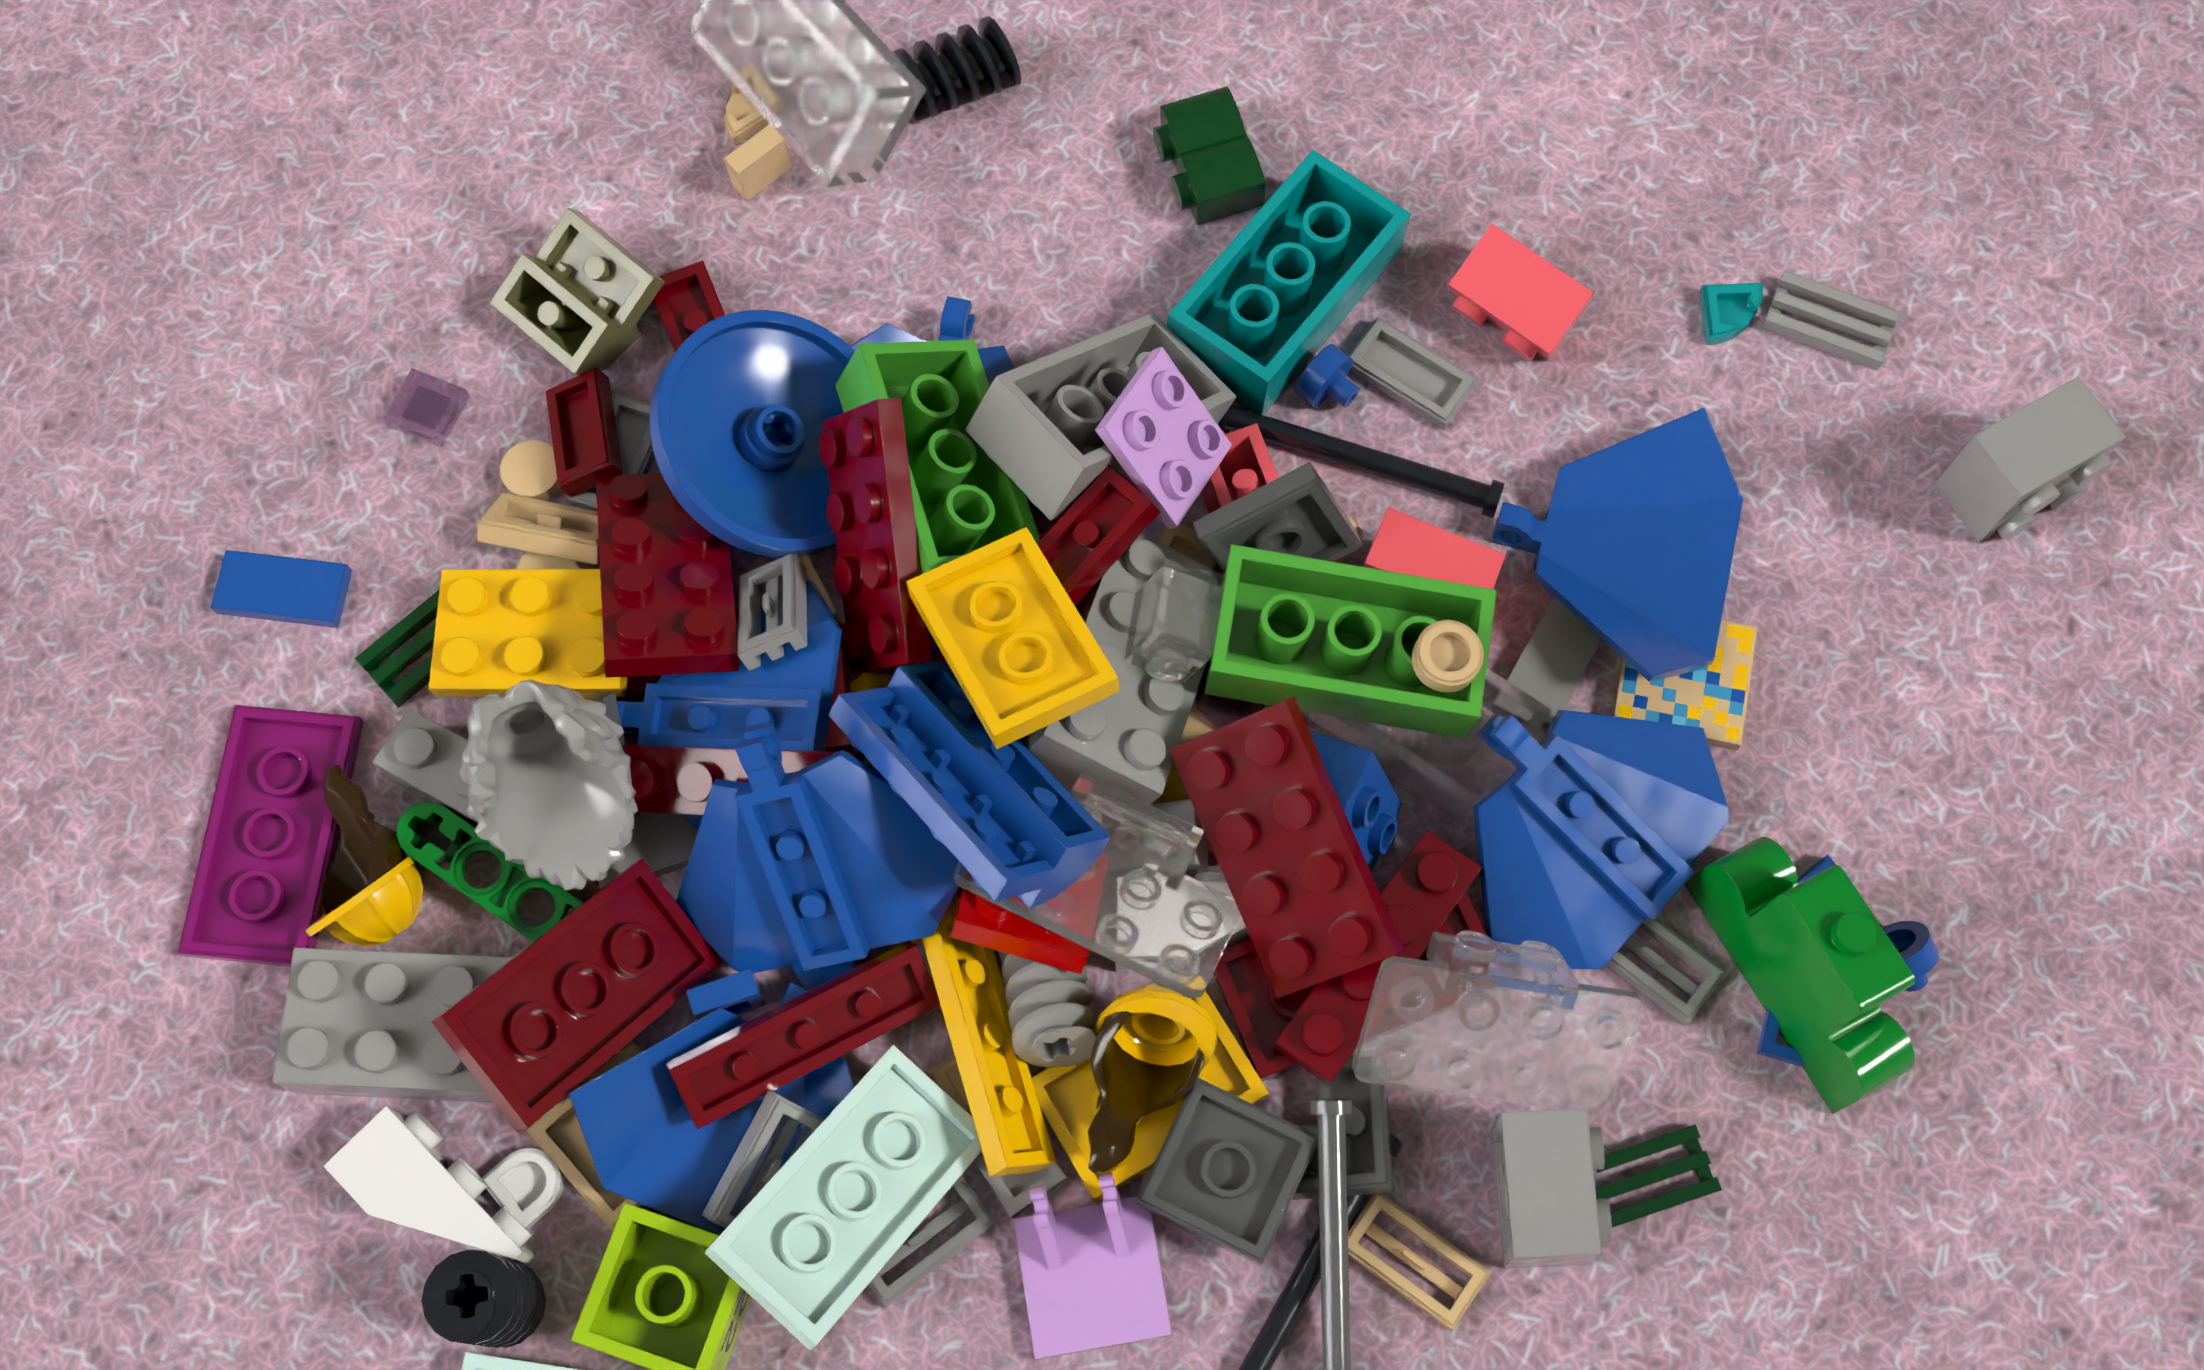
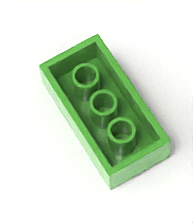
M974 339L859 344L835 386L843 412L876 399L901 398L921 574L1027 527L1035 542L1038 543L1041 539L1026 494L988 457L986 452L965 431L990 387Z
M1231 544L1224 571L1204 694L1271 706L1294 696L1300 711L1466 739L1481 717L1497 590ZM1452 620L1467 625L1477 634L1483 646L1484 659L1479 672L1468 686L1459 691L1439 692L1427 687L1419 680L1412 666V651L1420 634L1429 625L1438 621Z

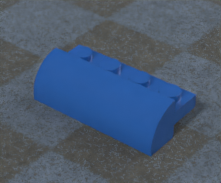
M945 660L899 666L887 687L839 694L828 714L848 736L852 746L865 755L888 781L893 792L907 802L930 828L932 835L949 849L972 875L977 886L987 892L994 901L1018 896L1031 909L1051 900L1071 886L1088 870L1111 838L1019 739L999 749L995 748Z

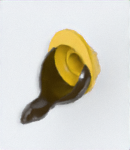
M334 765L329 767L324 776L323 791L327 807L340 826L342 844L322 885L321 905L324 916L305 929V932L311 937L325 928L334 937L345 943L358 946L385 944L407 929L417 918L423 895L420 873L414 863L416 861L410 856L405 858V851L400 847L396 837L397 832L374 821L375 816L368 810L366 796L362 788L345 776L340 765Z
M1151 982L1146 986L1120 994L1099 1015L1095 1031L1097 1036L1091 1053V1068L1095 1083L1101 1092L1102 1100L1100 1109L1087 1131L1091 1150L1088 1168L1093 1173L1108 1171L1124 1161L1132 1150L1136 1124L1140 1118L1174 1105L1191 1090L1200 1072L1211 1060L1217 1043V1024L1206 1009L1192 999H1189L1179 988H1171Z

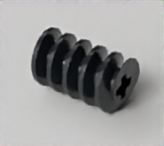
M990 16L981 18L978 23V34L968 24L959 26L956 33L957 43L947 32L937 34L935 51L925 40L916 42L913 49L914 60L903 48L893 51L891 70L893 84L900 105L910 124H916L915 106L918 104L923 106L930 117L937 116V97L943 96L953 110L959 108L958 90L961 88L966 90L973 101L980 100V81L985 80L994 93L1002 92L1001 74L1004 72L1008 73L1016 85L1021 84L1020 68L1012 45L994 19Z
M465 1250L449 1255L434 1267L425 1282L421 1302L424 1317L436 1334L448 1341L485 1347L507 1348L522 1343L535 1332L544 1317L546 1295L542 1281L532 1268L517 1260L505 1258L487 1251Z

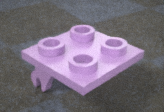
M1163 347L1152 350L1095 428L1096 433L1139 491L1161 511L1142 532L1149 537L1156 535L1163 523L1168 529L1178 527L1232 446Z
M1113 1172L1099 1175V1185L1104 1199L1103 1204L1053 1212L1048 1201L1045 1186L1041 1185L1030 1187V1199L1033 1202L1035 1214L1033 1216L1013 1219L1035 1360L1173 1335L1152 1213L1136 1205L1138 1196L1120 1199Z

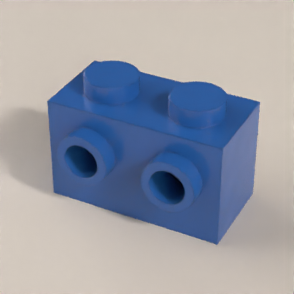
M1312 732V739L1370 872H1372L1379 855L1386 854L1395 840L1398 827L1396 818L1402 803L1372 750Z

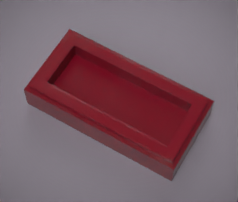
M596 367L547 390L546 398L558 488L571 498L595 487V475L623 474L609 377Z

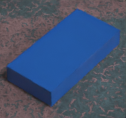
M226 550L210 608L217 614L338 628L352 570L347 564Z

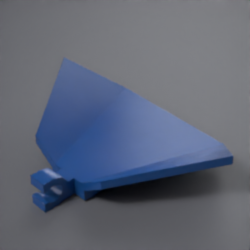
M1704 407L1560 467L1545 521L1536 519L1534 514L1526 508L1503 502L1499 517L1496 520L1491 543L1535 553L1534 579L1645 679L1651 682L1700 670L1712 664L1716 652L1743 498Z
M810 579L806 581V647L795 651L791 643L787 642L784 644V656L774 661L764 652L761 654V666L751 671L746 668L739 658V671L662 675L657 684L646 683L644 702L617 701L621 726L624 730L623 736H638L637 744L735 748L738 742L745 740L743 732L746 727L772 721L781 749L825 751L830 721L828 714L832 706L842 631L816 584ZM761 607L762 634L766 632V612ZM680 814L698 831L703 815Z
M1568 710L1557 711L1540 743L1530 735L1513 715H1505L1502 718L1499 714H1494L1481 728L1477 735L1496 753L1509 760L1517 768L1505 782L1473 806L1479 865L1482 867L1480 877L1486 933L1501 968L1603 969L1645 919L1653 921L1694 873L1690 866L1729 822L1728 805L1703 728Z
M772 721L746 727L743 732L745 740L738 742L735 750L749 782L715 779L676 899V903L702 937L732 969L741 972L751 968L753 973L800 963L803 971L849 962L866 958L869 949L933 936L967 870L949 849L932 835L930 828L903 798L893 792L888 781L878 770L844 750L834 753L799 771L785 774L782 766L781 746Z
M789 983L778 1006L810 990ZM720 1007L569 1093L604 1190L664 1213L696 1228L719 1236L722 1234L725 1228L709 1221L702 1216V1213L766 1095L697 1130L665 1063L748 1022L747 1020ZM839 1057L772 1092L826 1119L854 1086L846 1059ZM799 1124L780 1159L782 1163L778 1171L787 1162L806 1125Z

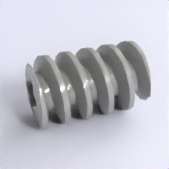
M999 951L1000 959L1003 963L1001 968L1004 984L1006 985L1007 1006L1010 1008L1008 1016L1010 1028L1013 1030L1011 1035L1013 1049L1020 1059L1034 1066L1057 1068L1079 1064L1091 1058L1097 1034L1092 1031L1096 1024L1094 1012L1089 1008L1092 1002L1090 989L1085 985L1088 980L1086 966H1084L1082 974H1078Z

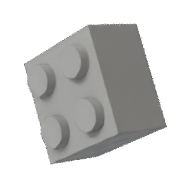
M2078 376L1975 434L1936 481L1935 485L1978 543L1996 533H1999L2002 539L2006 541L2032 525L2037 520L2034 514L2047 505H2050L2054 512H2057L2086 493L2088 489L2085 484L2091 482L2112 466L2113 463L2107 456L2126 436Z
M1587 1108L1501 1112L1492 1130L1504 1269L1587 1266L1602 1254L1601 1248H1603L1604 1242H1611L1612 1240L1609 1202L1607 1198L1596 1199L1594 1180L1597 1170H1603L1605 1164L1601 1128L1589 1127Z

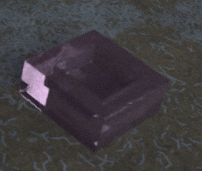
M412 368L383 419L391 428L443 447L470 395L462 387Z

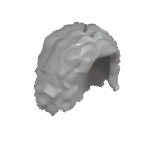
M533 679L520 681L518 684L511 686L505 693L487 694L486 697L478 699L469 715L467 724L469 738L467 746L462 753L464 761L459 772L461 780L469 784V806L466 809V814L471 819H478V825L475 829L476 835L481 839L488 840L494 848L504 852L506 861L524 865L530 878L546 879L552 885L562 886L565 891L583 889L587 879L603 881L607 877L610 865L624 862L625 853L623 848L631 841L632 829H634V814L638 811L637 804L633 798L636 791L631 783L630 756L624 753L619 742V738L624 734L623 727L606 715V706L603 703L584 699L579 692L570 690L567 687L544 684Z

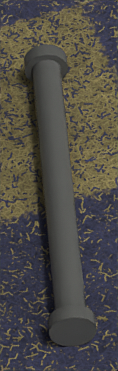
M1311 1099L1310 1114L1317 1115L1323 1370H1351L1345 1115L1352 1114V1099Z

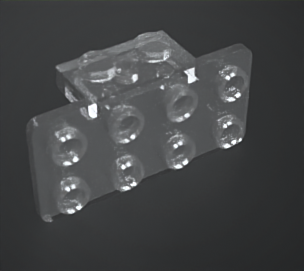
M1083 772L1074 784L1070 794L1111 838L1088 870L1059 895L1031 909L1018 896L994 901L987 892L977 886L966 868L960 862L957 864L954 881L961 888L1193 999L1199 998L1204 994L1241 916L1233 897L1186 875L1205 830Z
M1461 931L1457 935L1433 932L1426 954L1429 961L1392 956L1381 963L1352 1061V1069L1359 1081L1558 1110L1587 1108L1588 1114L1595 1115L1603 1114L1610 1109L1644 1010L1643 1003L1636 993L1578 983L1560 951L1546 943L1534 940L1523 941L1521 945L1497 942L1484 934L1474 931Z

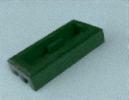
M439 590L355 657L356 661L398 708L429 683L432 655L396 685L392 679L433 647L436 622L384 665L379 667L378 664L437 617Z
M1696 1124L1604 1155V1169L1597 1170V1173L1685 1144L1689 1153L1688 1157L1595 1188L1596 1199H1610L1692 1170L1696 1171L1700 1183L1612 1212V1228L1722 1190L1717 1177L1713 1178L1709 1168L1711 1161L1707 1151H1702L1698 1141L1701 1136Z

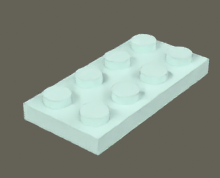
M892 1045L705 1251V1254L809 1350L813 1349L980 1154L982 1149L973 1117L900 1050Z

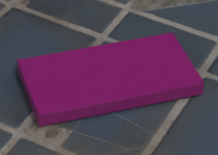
M243 705L234 706L178 954L184 957L291 967L294 948L316 949L319 932L309 937L305 929L323 916L321 905L322 885L335 860L341 832L340 826L327 807L324 798V776L329 767L340 765L345 776L352 780L364 723L359 716Z

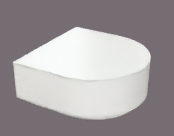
M534 1148L520 1149L509 1154L481 1178L488 1185L486 1189L502 1208L504 1205L513 1212L512 1216L524 1228L532 1227L557 1204L564 1187V1176L561 1170L544 1151Z

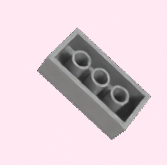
M1152 312L996 376L965 431L1051 521L1065 514L1108 465L1128 482L1132 481L1096 433L1095 428L1153 349L1164 348L1217 424L1237 396Z
M1143 533L1140 534L1075 606L1118 676L1120 692L1025 736L1022 741L1027 749L1067 791L1129 822L1163 794L1174 761L1169 750L1180 743L1212 648L1224 577Z
M294 948L273 1083L297 1094L494 1103L431 1022L513 957Z

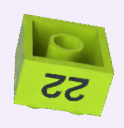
M624 1203L571 1341L651 1370H726L752 1297L705 1254V1251L719 1235Z

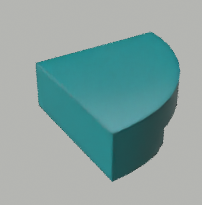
M1763 283L1702 285L1699 294L1706 346L1729 341L1743 332L1741 330L1750 325L1749 323L1755 313H1757L1756 311H1758L1762 301Z

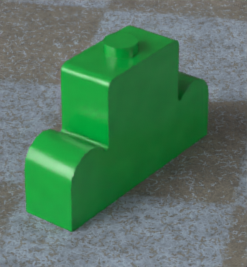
M1760 837L1706 865L1684 885L1766 1012L1770 1009L1780 1024V1034L1789 1047L1797 1050L1806 1064L1802 1068L1831 1113L1834 1114L1903 1075L1914 1066L1915 1054L1909 1037L1894 1018L1881 1010L1880 1005L1914 985L1915 977L1845 871L1839 865L1835 864L1798 884L1796 869L1789 855L1774 840Z

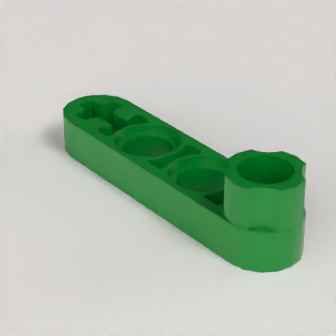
M421 802L411 806L402 814L397 824L396 837L400 847L408 856L532 942L567 916L571 907L576 909L583 903L560 886L552 885L546 879L530 878L524 865L506 861L505 853L494 848L488 840L478 837L475 827L446 807L435 802ZM442 821L439 830L451 840L449 846L443 851L436 845L427 843L420 850L418 843L421 838L419 835L422 829L427 824ZM464 834H468L472 837V839L467 843L463 842L462 838ZM482 852L496 855L501 863V875L498 881L485 889L470 886L465 877V867L468 861L474 855ZM444 862L450 863L449 870H444L441 864ZM535 889L550 892L555 901V912L552 918L540 926L525 924L520 919L518 913L521 898L527 892Z

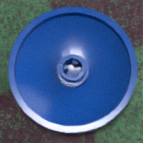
M748 310L721 316L696 330L681 344L667 361L655 385L650 409V435L655 458L666 484L680 505L697 523L711 534L732 546L768 557L781 558L788 554H797L798 557L821 553L836 546L835 531L831 529L827 519V501L831 494L828 468L822 463L819 441L823 432L822 421L844 413L835 384L854 354L855 350L828 329L797 315L771 310Z

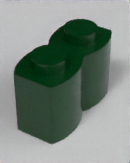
M1227 86L1160 106L1161 126L1153 128V135L1161 161L1173 160L1178 173L1171 176V182L1181 211L1191 208L1197 225L1265 204L1264 175L1253 145L1245 132L1236 102Z

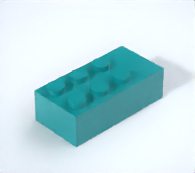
M1312 150L1169 312L1167 326L1237 396L1235 398L1236 401L1252 412L1264 415L1402 250L1411 213L1315 150Z

